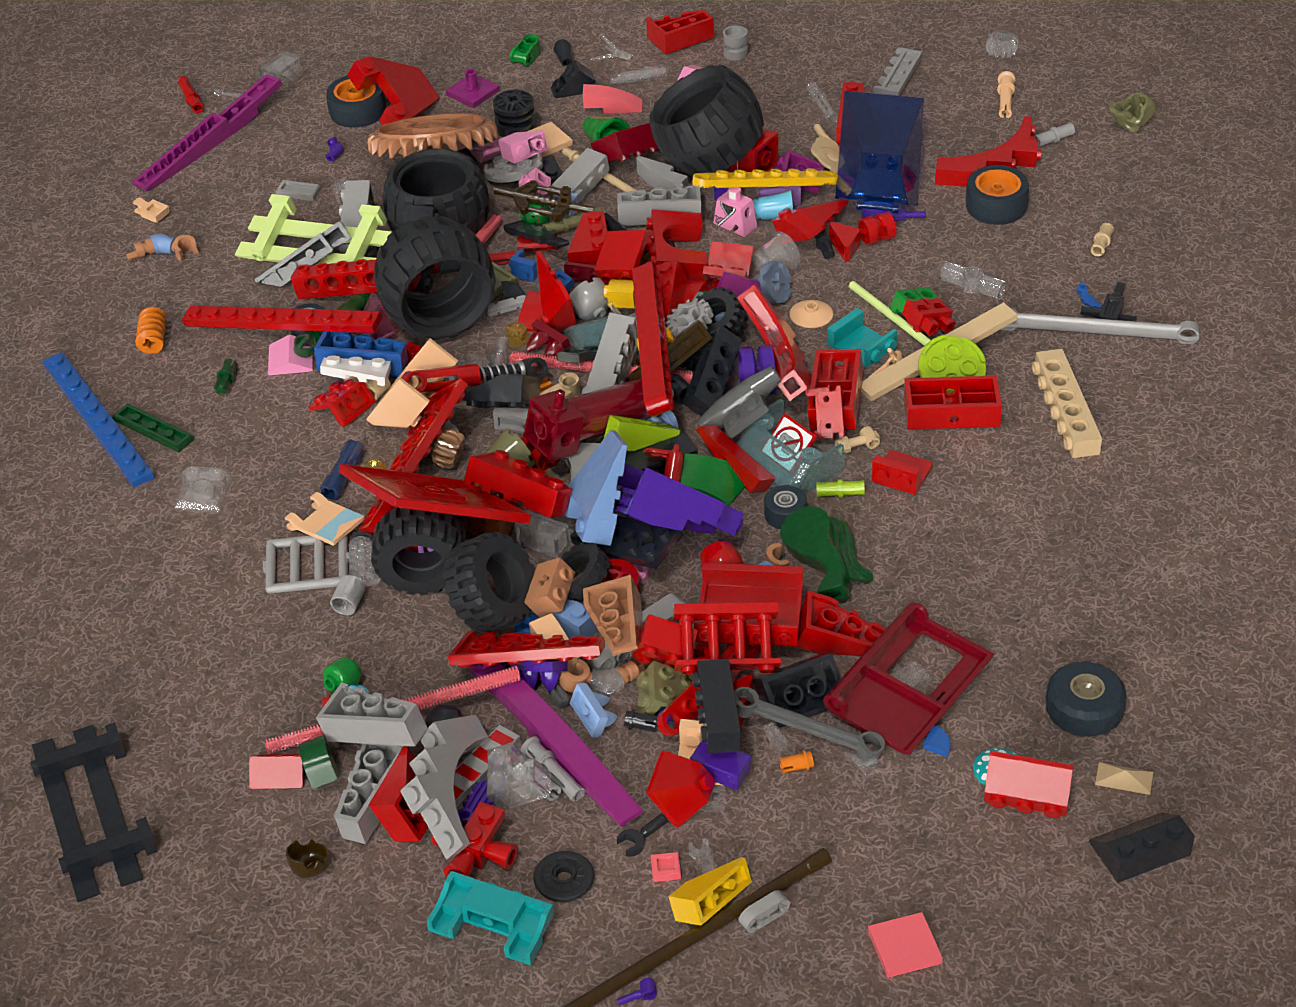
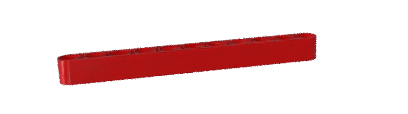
M650 261L632 269L644 404L650 417H655L674 409L661 279L654 261Z

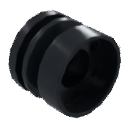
M514 89L501 92L495 96L493 108L497 134L499 136L506 137L513 133L527 132L536 128L534 100L530 93Z

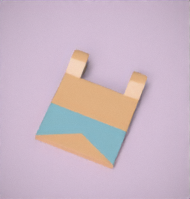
M319 492L310 496V499L315 501L312 503V508L316 509V511L304 521L292 512L285 517V520L289 521L286 525L288 530H299L333 546L365 520L363 515L328 501Z

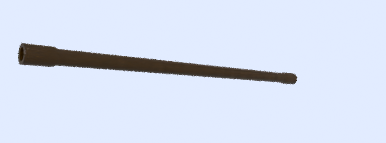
M825 848L818 850L803 859L800 864L715 914L704 924L695 926L563 1007H592L740 917L747 907L776 890L782 891L805 876L811 875L830 864L832 859L829 852Z

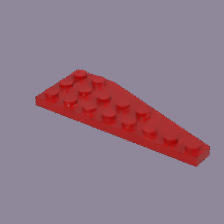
M459 379L430 395L428 398L430 400L429 403L419 414L422 418L414 427L411 426L407 432L409 438L399 448L403 452L398 454L393 460L389 470L417 473L420 468V460L425 458L432 449L430 444L441 435L443 431L442 425L454 414L452 409L455 404L460 403L464 398V390L468 385L466 382ZM376 496L375 500L378 503L369 509L359 531L370 534L374 533L375 526L386 513L390 514V511L395 507Z

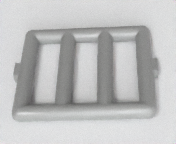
M310 535L268 540L266 543V561H263V571L266 573V592L273 594L337 587L341 578L349 575L348 564H351V554L348 552V535L338 542L339 577L324 578V544L326 542ZM314 545V579L300 581V546ZM290 547V582L275 583L276 549Z

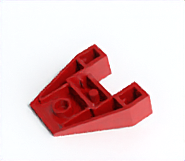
M369 56L354 61L347 75L357 90L378 84L392 105L386 107L379 120L382 126L403 119L420 117L440 99L419 67Z

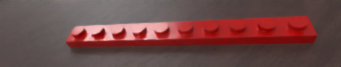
M190 305L182 318V322L185 326L375 333L382 316L380 311Z

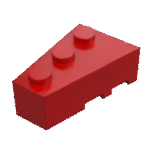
M591 211L582 214L567 252L568 262L596 265L607 234L604 211Z

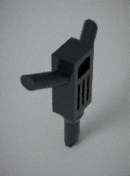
M1117 282L1113 294L1106 295L1101 310L1086 306L1081 307L1080 314L1098 319L1137 321V316L1121 314L1124 305L1122 293L1125 283Z

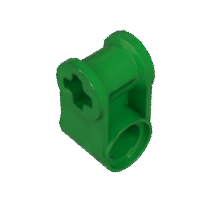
M525 35L511 50L510 62L514 64L518 62L524 64L525 67L531 66L541 54L538 35Z

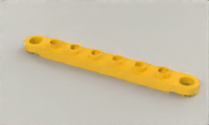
M807 168L806 171L771 169L770 172L758 169L752 172L735 170L732 173L717 170L716 173L693 174L692 184L697 187L703 186V188H711L713 186L716 188L824 185V183L826 185L827 183L829 185H836L839 175L831 171H817L811 168Z

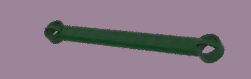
M377 293L355 294L336 310L359 311L374 299ZM309 331L307 334L296 336L293 348L295 354L300 357L312 356L315 353L314 348L323 331ZM304 344L311 346L310 348H302Z

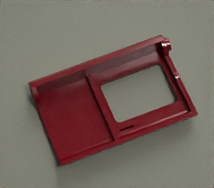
M911 602L826 694L823 702L828 711L864 732L872 731L878 733L883 737L886 745L903 754H910L993 658L994 653L929 619L927 609L922 604ZM922 634L963 655V658L930 695L918 691L887 673Z

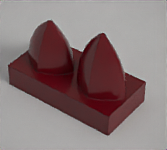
M536 319L531 324L534 333L529 338L526 351L538 349L547 343L544 356L546 355L547 358L548 355L549 358L550 355L551 357L556 356L562 349L572 347L568 337L542 321Z

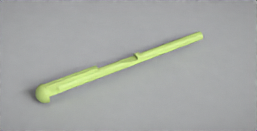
M855 281L849 283V288L922 345L925 346L931 341L923 333L915 332L912 325L897 313H893L889 307Z

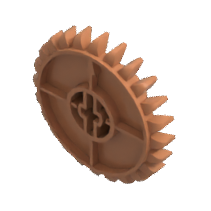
M453 113L408 118L385 124L371 133L367 141L368 150L372 155L378 153L379 157H382L389 151L390 158H393L397 153L405 157L414 152L427 149H449L458 152L459 149L467 147L469 150H472V141L483 147L485 146L484 141L493 143V139L497 140V127L495 122L477 114Z

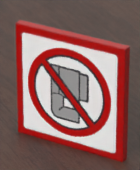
M784 413L760 450V453L792 476L818 436Z

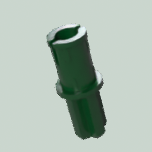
M226 359L222 369L217 373V380L214 385L217 394L226 393L229 384L234 381V373L238 364L234 361L231 366L230 364L233 359Z

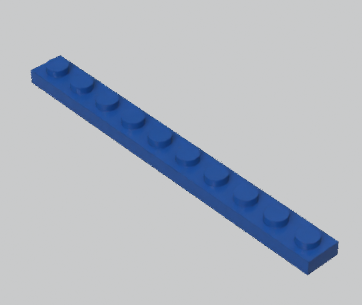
M63 352L42 360L48 373L132 487H137L155 479L151 469Z

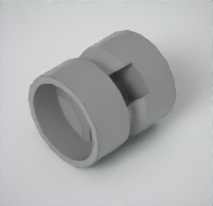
M733 25L723 30V55L729 60H742L748 55V31L746 28Z

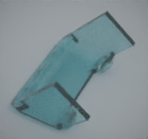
M782 399L769 405V411L745 428L737 442V445L776 478L769 487L770 489L777 486L790 485L801 489L807 495L816 489V482H828L843 473L844 445L841 443L824 454L812 447L794 452L771 434L784 414V401Z

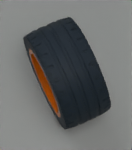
M344 76L332 82L327 89V105L330 117L333 122L340 126L358 128L376 123L380 120L386 109L385 94L378 84L357 90L349 77Z
M991 165L977 169L969 176L965 201L966 209L973 218L987 224L1003 225L1017 221L1025 214L1029 199V182L1022 172L1008 166Z

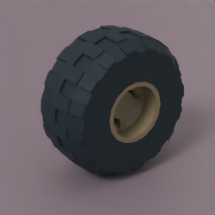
M1091 661L1072 662L1056 670L1050 677L1046 690V710L1050 719L1066 732L1088 737L1102 735L1116 728L1123 718L1127 698L1125 685L1114 671L1102 664L1092 663Z

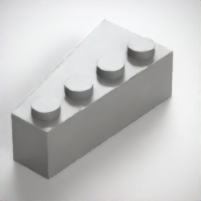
M370 180L345 181V189L341 190L343 205L339 206V215L341 222L345 226L358 227L362 219L359 213L361 205L376 206ZM343 243L337 246L336 250H340V254H345L350 243Z
M342 682L316 716L329 742L416 746L427 730L417 704L394 697L385 699L382 694L377 692L371 695L366 693L363 688L356 687L351 689L348 684Z

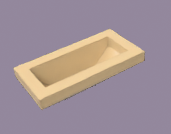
M1099 762L1095 785L1150 795L1153 772Z

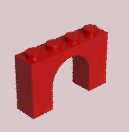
M651 209L650 218H646V230H648L647 233L653 243L652 249L648 250V255L651 256L650 261H654L658 265L678 260L688 278L687 280H704L703 268L708 266L706 251L678 249L667 243L669 240L700 241L703 226L701 213Z

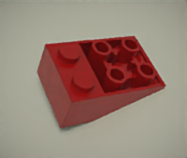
M403 746L368 804L390 837L396 842H420L428 829L421 813L412 814L400 792L402 788L416 777L409 764L415 758L409 746Z

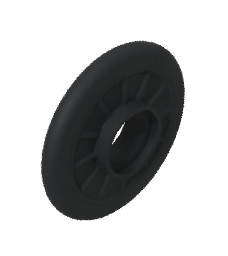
M573 851L554 852L544 857L537 864L533 875L534 885L541 895L557 902L572 901L583 896L591 888L594 881V869L590 861L579 853ZM561 872L571 874V877L567 880H559L556 876Z

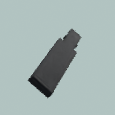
M523 220L503 226L506 232H511L539 244L545 243L556 248L569 245L568 240L558 237L556 233L529 224Z

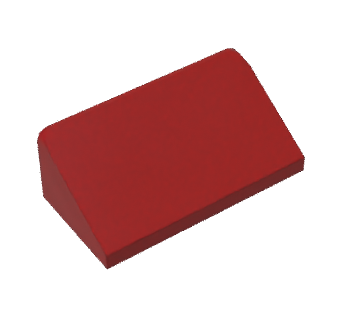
M524 237L517 238V250L523 249L524 252L560 249L545 243L539 244Z

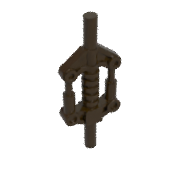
M531 180L516 188V190L498 186L494 187V194L513 198L521 214H527L529 211L535 212L541 216L551 217L554 222H560L562 217L569 214L570 210L581 213L595 211L594 206L572 202L571 188L568 186H563L562 188L545 187L538 185L537 181ZM538 190L546 191V192H548V194H552V195H557V196H559V198H558V199H557V197H553V198H552V196H549V195H548V197H547V196L544 195V194L541 196V194H539V193H537V195H536V192H537ZM528 201H529L531 204H534V203H535L536 205H539V204H540L541 206H545V205H546V207H550V206H551V208H554V209L551 210V209H546V208H541V207H540V209H538V208H534V207H529Z

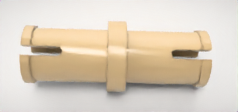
M1103 223L1100 226L1099 232L1094 236V244L1091 247V253L1094 256H1102L1105 248L1111 242V234L1114 231V227L1110 223Z

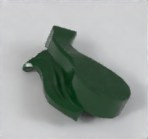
M815 506L802 507L793 511L785 518L781 526L780 536L789 553L800 562L826 572L816 593L832 597L840 602L850 599V580L869 584L873 581V573L863 568L856 559L854 535L851 527L845 520L828 516L826 511Z

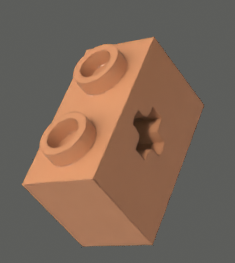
M560 557L537 564L524 603L539 618L550 613L554 614L563 611L575 572Z

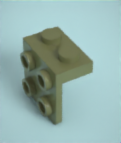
M653 660L637 678L636 685L639 691L637 705L639 706V713L654 715L661 706L667 707L693 681L692 675H683L681 671H675V668Z

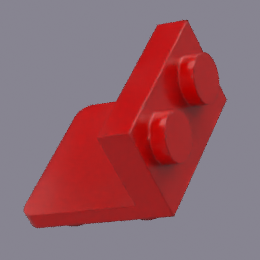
M890 450L885 458L876 455L872 460L871 482L916 495L932 469V462Z

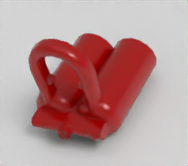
M674 445V450L671 451L657 448H646L643 451L645 456L666 459L664 476L680 483L684 456L680 452L679 445Z

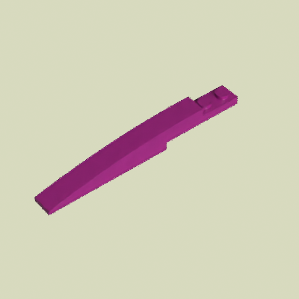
M265 74L219 115L212 112L132 182L133 185L149 191L232 136L259 114L257 107L282 86L281 80Z
M499 662L494 666H483L482 663L468 667L469 672L476 679L477 677L480 679V676L483 678V675L486 676L490 673L493 676V672L496 675V671L498 674L499 671H505V668ZM521 677L520 681L517 679V682L514 680V683L511 681V684L508 682L507 685L505 683L501 687H496V685L495 688L492 686V689L489 687L488 691L527 728L528 735L530 737L537 736L541 740V745L546 750H551L554 753L558 764L585 789L586 793L620 827L643 814L642 809L595 754Z

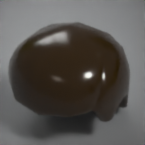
M313 839L306 845H301L298 840H295L286 849V859L293 874L301 878H310L323 873L330 864V851L324 844L316 843Z

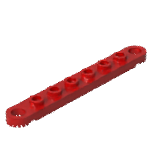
M729 644L719 654L720 659H735V644ZM745 644L746 659L754 658L761 651V645ZM730 670L732 680L742 670ZM693 681L658 715V722L656 723L659 727L657 728L661 730V733H664V736L670 737L679 734L680 720H693L698 715L697 709L701 708V706H696L695 690H698V688H693ZM667 716L674 719L673 722L676 725L674 729L668 726Z

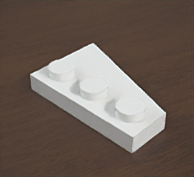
M328 356L323 359L320 369L323 375L344 379L356 376L360 382L367 383L369 379L377 380V385L385 386L391 371V361H385L383 358L363 360L361 357L343 359L339 356Z

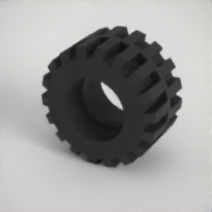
M713 287L711 291L705 290L702 292L703 295L696 297L698 301L704 299L710 305L714 314L711 320L717 314L726 312L720 321L706 324L708 333L721 325L738 337L744 335L743 329L748 327L746 321L749 320V316L738 301L736 294L730 289L726 290L724 287H719L717 290L716 287Z

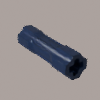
M350 439L345 443L340 452L339 459L320 487L321 494L325 498L337 500L342 494L348 478L339 473L340 464L357 465L365 453L364 445L360 441Z

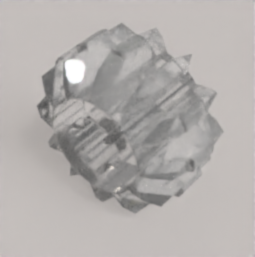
M995 30L988 35L986 51L989 52L990 56L995 55V58L999 56L1002 59L1005 56L1011 58V55H1016L1019 44L1018 37L1015 36V33H1010L1009 30Z

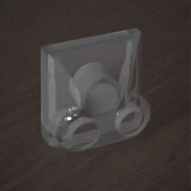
M191 466L183 470L180 476L182 484L174 510L221 513L232 482L231 475L222 468Z

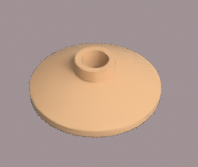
M805 300L796 303L790 309V318L798 326L818 328L832 320L833 310L822 301Z

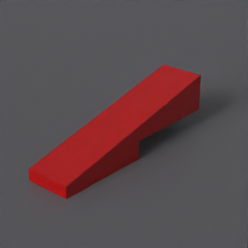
M716 425L699 426L696 431L715 458L728 461L750 493L767 491L776 478Z

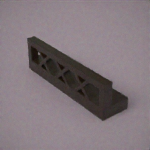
M700 320L693 322L667 344L670 372L712 339ZM641 366L628 375L631 380L642 378Z

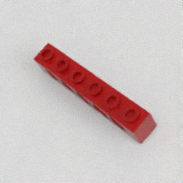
M359 259L352 262L339 261L330 264L322 262L317 265L302 264L297 266L290 279L298 299L377 293L374 281V266L377 259ZM420 273L410 282L408 290H413L417 287L421 280Z

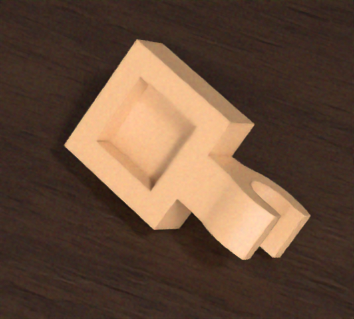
M137 198L133 201V204L138 206L134 212L155 223H158L170 213L168 205L156 200L146 202L142 198Z

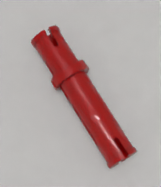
M180 76L177 84L185 96L186 103L191 106L194 113H201L204 105L201 102L200 95L195 92L187 76Z

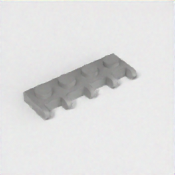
M898 47L895 53L899 57L893 56L890 59V63L894 66H887L884 69V73L888 76H881L878 79V83L882 86H874L873 93L899 98L922 58V51Z

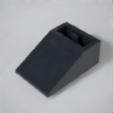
M500 374L466 392L461 401H465L466 406H476L477 408L512 407L528 409L530 398L540 395L541 378L522 374Z

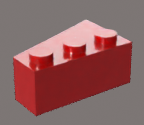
M705 10L681 13V16L670 18V15H664V19L653 20L652 17L646 18L647 38L665 54L714 38V18Z

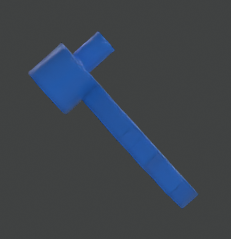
M1081 282L1077 286L1076 291L1077 294L1081 295V302L1090 308L1101 309L1102 306L1095 300L1093 295L1088 294L1085 283Z

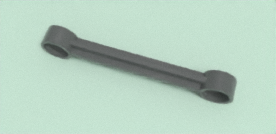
M740 687L734 691L739 717L748 718L757 714L855 749L857 756L865 762H875L880 759L883 753L885 741L876 732L868 731L858 735L759 700L758 694L751 688ZM739 699H746L753 705L744 706ZM865 743L873 744L879 750L871 751L869 750L870 748L865 745Z

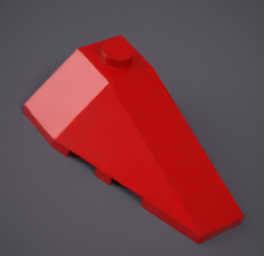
M847 199L792 210L787 208L778 213L779 216L773 219L772 222L780 241L783 243L810 240L824 230L826 227L824 223L831 222L833 215L840 213L849 202Z
M536 252L541 307L543 315L540 316L541 321L556 331L561 332L577 325L572 301L560 279H557L555 271L551 270L542 252Z
M807 591L800 614L797 647L819 654L832 653L833 655L862 656L886 628L876 622L869 623L858 617L860 613L853 609L849 612L838 606L839 601L832 597Z

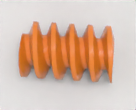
M148 307L139 314L135 343L143 353H158L163 348L167 316L160 308Z

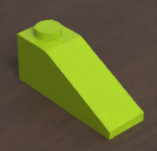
M610 415L604 438L611 430H615L627 444V450L636 451L678 436L681 430L667 423Z

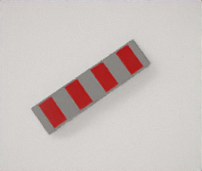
M499 725L455 769L453 790L456 807L472 792L471 788L476 787V783H479L481 779L484 780L495 764L500 763L521 742L519 735Z

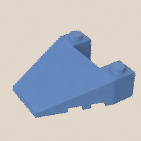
M611 430L568 485L572 488L565 516L577 519L575 529L582 542H593L611 546L617 521V514H613L615 499H620L621 492L617 491L616 487L619 476H623L627 444L615 430Z

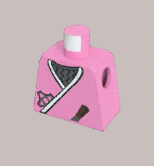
M740 187L729 188L727 192L717 199L713 223L746 237L757 228L753 200L742 195Z

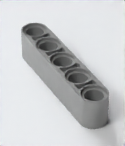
M670 593L642 611L641 625L649 614L680 624L679 621H673L674 604L686 603L675 594ZM605 642V648L600 656L589 660L582 657V660L599 676L604 677L606 672L610 673L613 669L626 662L624 660H630L633 657H631L632 651L613 656Z

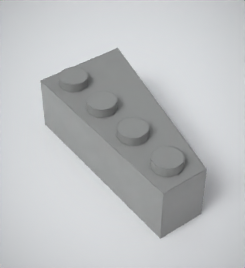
M683 183L674 184L672 189L655 187L651 192L647 193L644 189L617 193L618 222L626 227L646 225V218H650L651 209L701 213L700 186L697 187L692 184L691 186L684 187Z
M609 313L587 385L582 390V394L625 382L638 350L635 317Z
M362 743L361 749L357 750L354 769L349 773L347 789L343 790L334 816L342 839L366 844L380 821L368 804L403 746Z

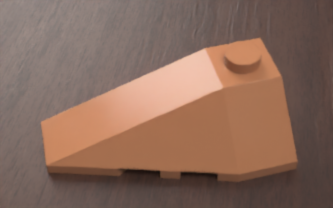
M631 575L584 588V607L601 636L604 637L613 656L638 649L642 616L641 597Z

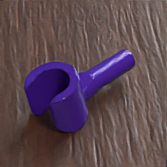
M642 979L640 981V990L617 998L619 1006L640 998L642 1000L655 999L657 991L654 979Z

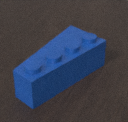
M323 331L314 348L317 371H321V363L328 356H339L343 359L361 357L363 360L383 358L385 361H391L389 376L393 378L398 377L408 365L406 342L383 337L376 340L366 333L358 336L351 334V332Z

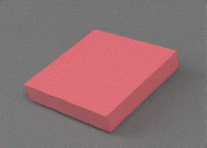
M922 912L868 926V933L887 978L942 964L941 953Z

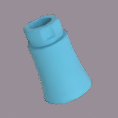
M791 190L752 199L756 219H775L779 216L778 213L787 208L793 209Z

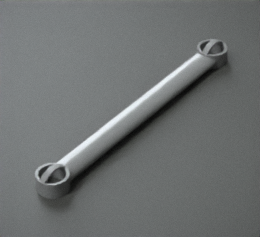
M1013 308L1011 309L1017 313V320L1001 329L1013 331L1016 328L1176 339L1182 344H1194L1199 339V326L1193 321H1184L1179 325L1018 313ZM1184 330H1193L1194 332H1196L1192 336H1184L1181 334V332Z

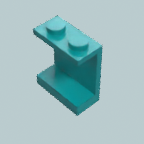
M856 308L828 328L827 344L836 350L861 349L863 365L869 367L874 362H879L888 353V348H891L893 351L897 346V330L893 329L884 336L863 325L864 311Z

